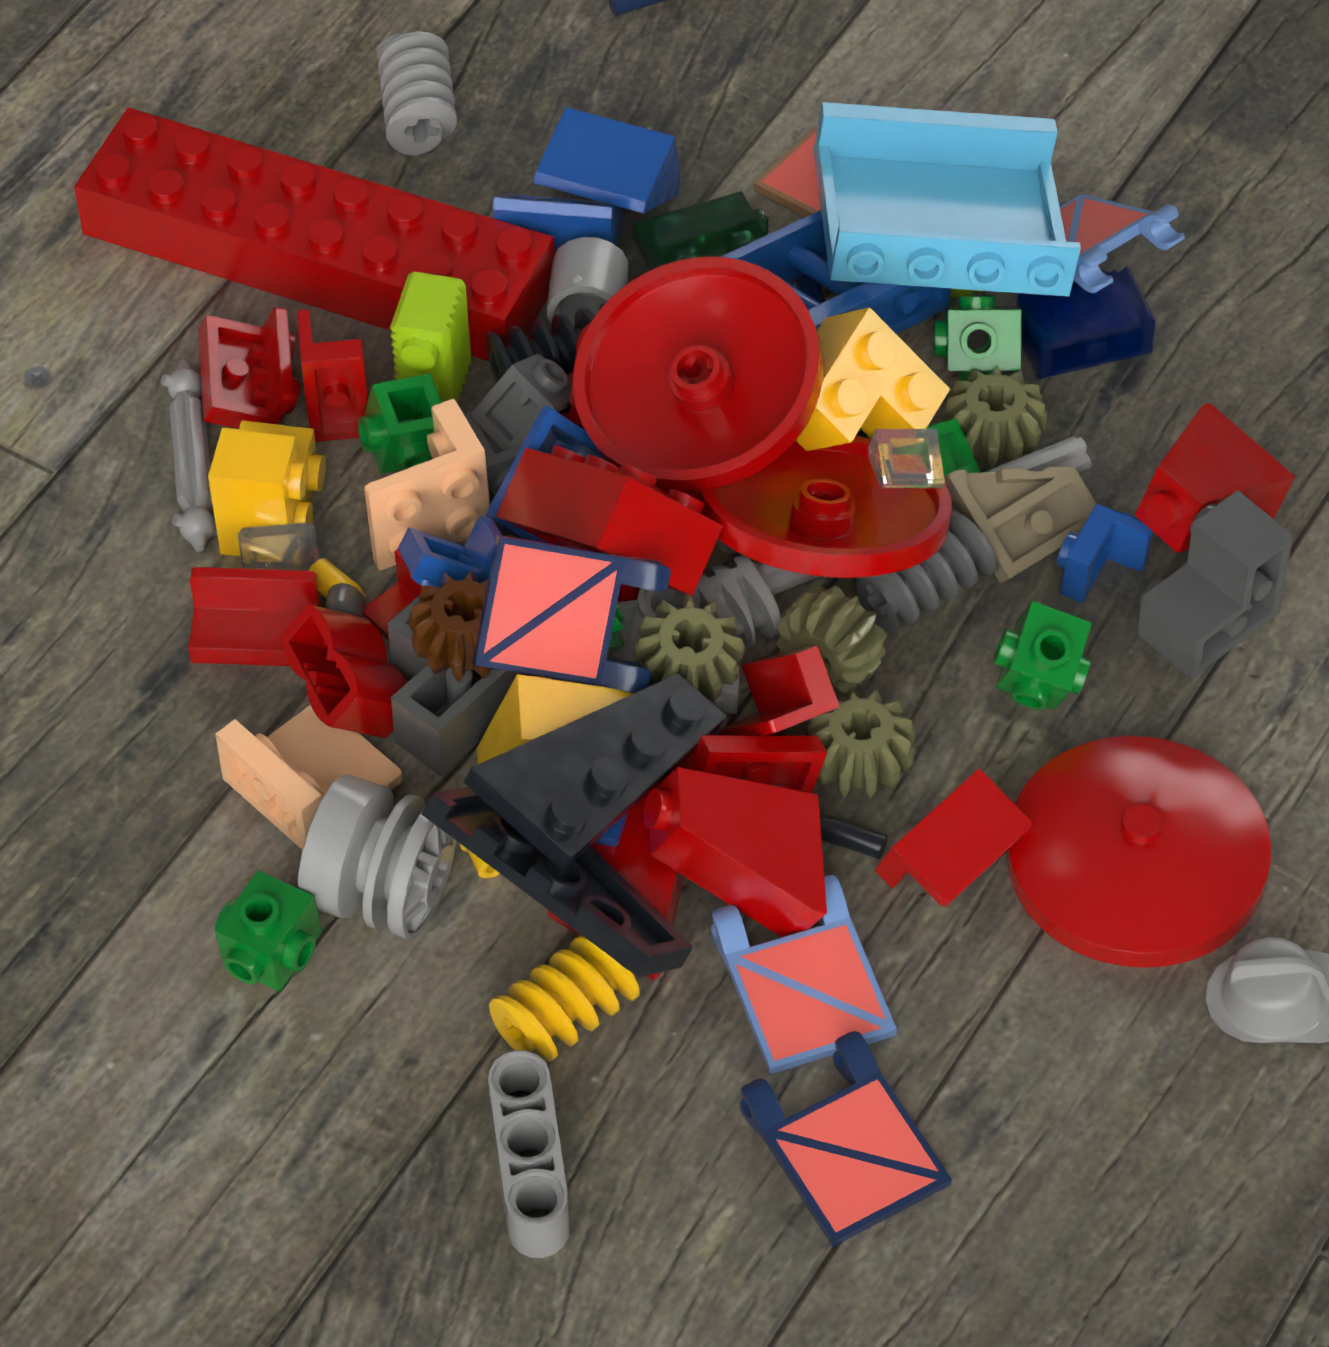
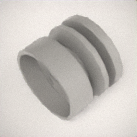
M342 774L331 784L321 800L310 825L301 856L298 888L314 895L317 910L340 918H351L363 905V919L368 927L385 929L388 926L392 935L404 939H415L425 929L444 891L454 858L456 840L421 815L426 806L423 798L415 795H406L394 807V797L390 787L352 775Z

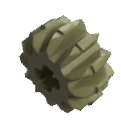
M998 365L989 375H984L973 368L967 381H954L953 387L949 391L946 405L943 406L942 422L955 418L958 419L974 459H986L991 469L995 467L999 460L1005 459L1011 462L1021 458L1023 453L1031 454L1036 452L1047 422V411L1045 410V404L1042 403L1039 385L1025 384L1026 381L1024 380L1022 370L1011 376L1003 375Z
M814 585L808 592H803L796 601H793L782 614V620L777 625L781 636L776 645L783 652L818 645L833 690L836 688L838 691L847 694L850 687L853 690L855 687L860 686L881 665V659L887 653L883 646L887 633L883 628L874 624L877 614L873 611H866L860 605L858 596L850 599L836 585L828 590Z
M689 593L682 599L681 609H676L663 599L661 604L657 606L656 617L645 616L640 623L638 635L641 639L634 645V659L650 671L649 685L680 674L694 688L715 702L721 696L722 684L733 685L737 680L740 669L737 662L743 658V639L735 637L737 630L735 616L717 618L719 607L715 599L705 605L703 609L694 608L695 602Z
M850 687L845 695L844 702L838 701L840 707L811 718L808 723L807 736H818L827 751L818 776L821 786L839 782V790L843 798L853 788H862L871 800L877 790V784L895 790L897 783L900 781V773L909 772L914 760V748L912 745L915 742V729L912 726V720L904 718V711L901 708L900 701L882 705V697L877 689L866 699L858 698Z

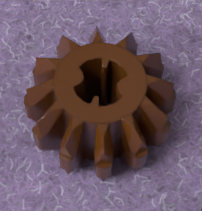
M471 569L464 580L459 581L453 580L444 572L439 582L440 588L423 585L419 595V603L412 605L409 622L410 630L413 631V649L417 653V658H427L428 666L431 667L433 675L447 668H452V674L458 682L465 674V671L475 670L485 679L490 668L475 666L472 662L488 580L478 583L477 577Z

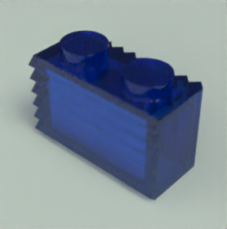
M1125 266L1120 272L1115 269L1111 272L1102 271L1107 276L1111 275L1114 282L1096 293L1087 292L1077 282H1073L1070 296L1020 293L1017 296V307L1021 309V344H1023L1024 353H1027L1028 361L1031 362L1032 370L1035 371L1036 379L1152 353L1156 320L1130 268Z

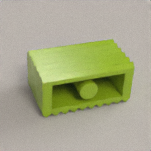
M413 271L407 276L390 326L392 330L390 337L393 338L391 345L394 347L392 353L395 355L393 359L395 362L394 370H396L394 377L403 379L430 373L440 401L445 402L454 398L457 402L460 400L459 393L463 391L462 384L466 382L465 375L469 373L468 366L471 365L466 285L459 278Z

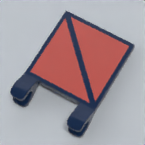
M497 535L472 663L475 666L599 685L630 693L641 691L649 687L651 674L648 669L634 661L606 659L620 586L625 584L652 591H666L671 575L670 568L659 561L619 556Z
M857 1031L849 1032L835 1040L837 1051L833 1054V1063L836 1069L851 1086L788 1118L785 1117L774 1091L765 1079H756L741 1088L743 1099L740 1101V1111L749 1125L763 1138L832 1247L951 1185L952 1181L881 1074L868 1044Z

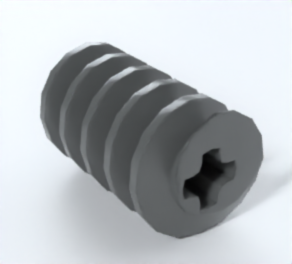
M952 510L947 538L934 555L918 565L898 572L879 576L854 578L856 593L861 606L866 611H873L877 614L874 623L883 628L889 635H897L899 628L897 618L905 625H914L920 619L919 608L926 613H933L939 607L938 596L944 600H953L959 594L958 584L963 588L970 589L978 582V572L983 576L994 574L997 570V559L993 548L980 529L967 517Z

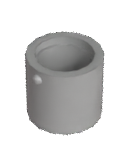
M581 237L569 240L557 249L552 260L547 302V319L551 325L552 319L556 314H564L574 326L575 314L578 309L582 308L589 309L595 317L602 303L605 304L621 288L627 285L629 273L628 260L623 251L612 242L595 237Z

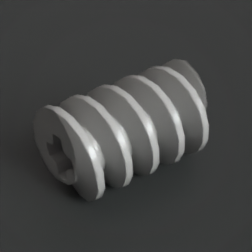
M415 31L394 34L385 38L376 47L386 140L393 149L400 153L418 157L436 149L443 139L453 133L457 125L455 100L452 93V78L450 77V62L448 60V46L441 37L429 32Z

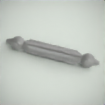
M180 360L175 371L170 375L163 374L161 377V385L167 387L169 395L174 399L169 407L176 496L177 502L184 512L182 515L176 513L172 524L179 527L183 538L191 542L196 552H202L206 542L212 536L218 537L215 518L209 511L212 506V498L208 479L210 458L206 422H203V406L199 399V396H202L201 376L198 372L191 369L186 360Z

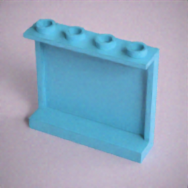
M822 102L813 151L830 280L1070 296L1081 246L1080 242H1066L1051 166L1058 134L1055 119Z

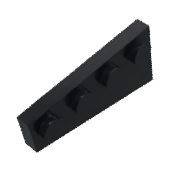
M676 674L472 767L463 783L560 870L564 871L647 796L651 790L658 786L696 751L701 735H714L727 716L680 674Z
M469 787L431 794L421 815L638 978L683 966L693 946L592 846L568 868L562 871Z

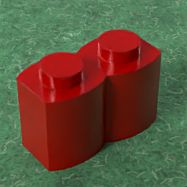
M307 604L284 630L281 637L283 651L288 664L300 678L306 680L307 695L314 713L329 727L387 738L394 730L391 697L407 681L394 665L387 662L386 647L379 630L365 617Z

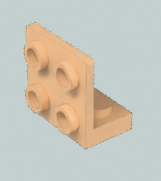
M454 398L431 407L434 433L427 435V443L433 459L371 482L364 488L373 560L379 570L396 565L395 551L398 549L408 527L454 543L467 541L478 517H485L490 507L485 450Z
M311 705L268 737L260 733L254 736L236 719L215 734L223 780L302 850L321 800L331 784L342 774L352 775L390 787L391 790L402 782L401 769L361 734L327 726L316 716Z

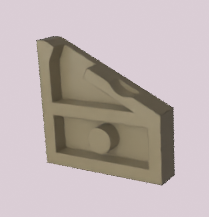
M1074 466L1046 467L1039 471L1012 468L986 473H966V470H958L942 478L950 492L952 503L957 512L972 521L985 535L993 548L997 559V570L994 574L999 583L1012 578L1061 548L1070 531L1079 534L1096 505L1095 500Z

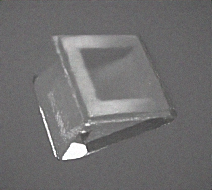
M937 429L875 430L868 447V456L881 488L944 487L945 480Z
M295 523L242 528L238 533L243 569L308 571L319 560L316 529L312 524Z

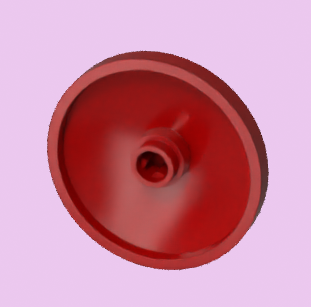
M695 257L678 260L650 270L632 280L613 295L598 311L589 324L576 354L573 369L575 406L585 431L595 448L606 461L618 467L626 464L658 479L655 486L663 490L669 491V489H674L681 492L716 489L741 481L764 469L779 458L800 436L816 408L821 393L824 375L823 349L819 334L802 299L786 282L769 270L756 264L727 257Z
M855 436L851 443L806 451L795 440L779 458L752 476L720 488L698 491V500L705 504L701 514L723 525L718 539L724 544L763 564L795 573L823 577L856 578L879 576L905 570L920 564L934 555L944 544L949 531L952 511L950 492L943 480L930 467L895 447L860 436Z
M1120 736L1091 741L1065 751L1042 766L1023 787L1015 802V805L1031 820L1032 827L1006 851L1008 873L1013 889L1026 912L1038 926L1059 943L1079 954L1109 964L1140 968L1164 967L1195 960L1213 952L1235 937L1247 925L1262 901L1271 862V839L1265 816L1247 786L1226 766L1199 750L1166 739L1143 736Z

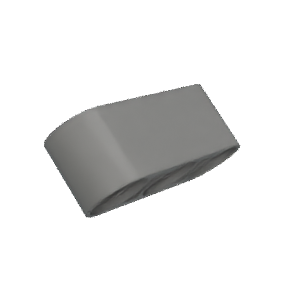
M515 1050L505 1053L496 1059L489 1070L488 1077L491 1117L505 1219L511 1245L519 1253L530 1258H544L557 1253L564 1247L569 1238L568 1192L549 1069L546 1062L538 1055L529 1051ZM518 1091H527L529 1093H532L531 1095L523 1098H514L509 1096L511 1093H515ZM525 1150H537L541 1152L539 1155L533 1157H521L519 1155H516L519 1152ZM535 1209L551 1212L541 1218H530L525 1215L527 1212Z

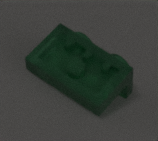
M740 191L633 223V239L649 270H653L678 260L695 257H721L768 235L769 219L763 208L752 210L743 192Z

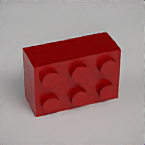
M557 445L553 446L550 454L525 448L495 516L549 544L659 561L669 567L671 571L668 589L684 594L689 593L690 596H693L723 528V525L701 514L705 505L703 502L674 489H669L666 492L656 487L655 484L658 479L626 464L618 467L590 454H587L585 458Z

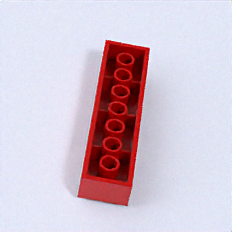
M127 107L74 185L81 228L84 235L392 331L390 326L408 274L414 271L462 279L466 285L471 356L489 361L486 349V332L490 330L495 331L503 344L506 329L510 325L519 326L525 336H527L529 324L532 320H536L548 299L552 260L555 255L553 236Z

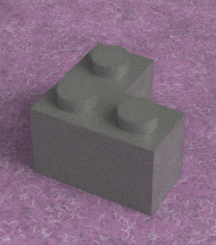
M1238 490L1218 505H1207L1196 515L1190 526L1191 538L1186 564L1167 578L1160 576L1153 580L1146 587L1140 598L1141 608L1137 635L1189 679H1193L1280 613L1293 534Z
M418 596L388 622L390 662L409 681L391 697L394 742L437 774L443 776L481 741L516 675L527 676V674L490 668L484 679L475 670L465 671L459 682L452 674V668H447L433 675L431 667L428 666L427 658H417V653L412 645L413 631L410 630L409 615L412 611V605L419 603Z

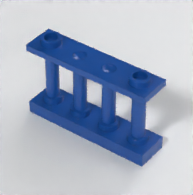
M821 210L721 256L756 264L781 278L802 299L811 315L816 330H818L826 317L870 307L897 334L945 310V307L949 306L951 288L830 280ZM806 275L838 296L820 303L788 282Z

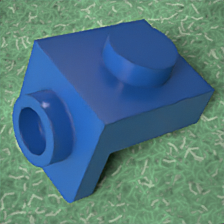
M1096 504L1080 533L1077 534L1070 531L1060 549L1057 566L1064 568L1060 594L1084 603L1108 559L1137 571H1143L1148 562L1153 531L1131 514L1117 512Z
M479 516L464 546L408 527L398 550L411 572V578L420 586L426 585L440 588L439 582L444 572L455 581L464 580L470 569L477 577V582L482 583L489 579L496 537L502 534L493 519Z

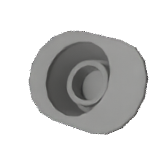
M1266 937L1250 942L1235 955L1218 965L1208 980L1205 1002L1211 1019L1224 1033L1244 1042H1329V954L1313 950H1303L1301 946L1284 938Z

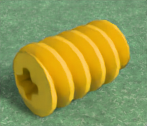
M580 934L570 943V950L560 949L552 955L549 965L536 966L529 973V981L517 980L508 989V996L497 995L489 1002V1012L501 1037L514 1051H529L531 1053L535 1051L544 1060L552 1062L558 1056L557 1048L552 1040L553 1036H556L565 1045L572 1047L579 1041L577 1031L572 1023L576 1020L582 1027L592 1032L599 1026L598 1016L593 1008L595 1005L605 1014L614 1016L620 1010L614 991L617 990L626 999L634 1001L639 997L640 989L632 972L625 969L616 960Z

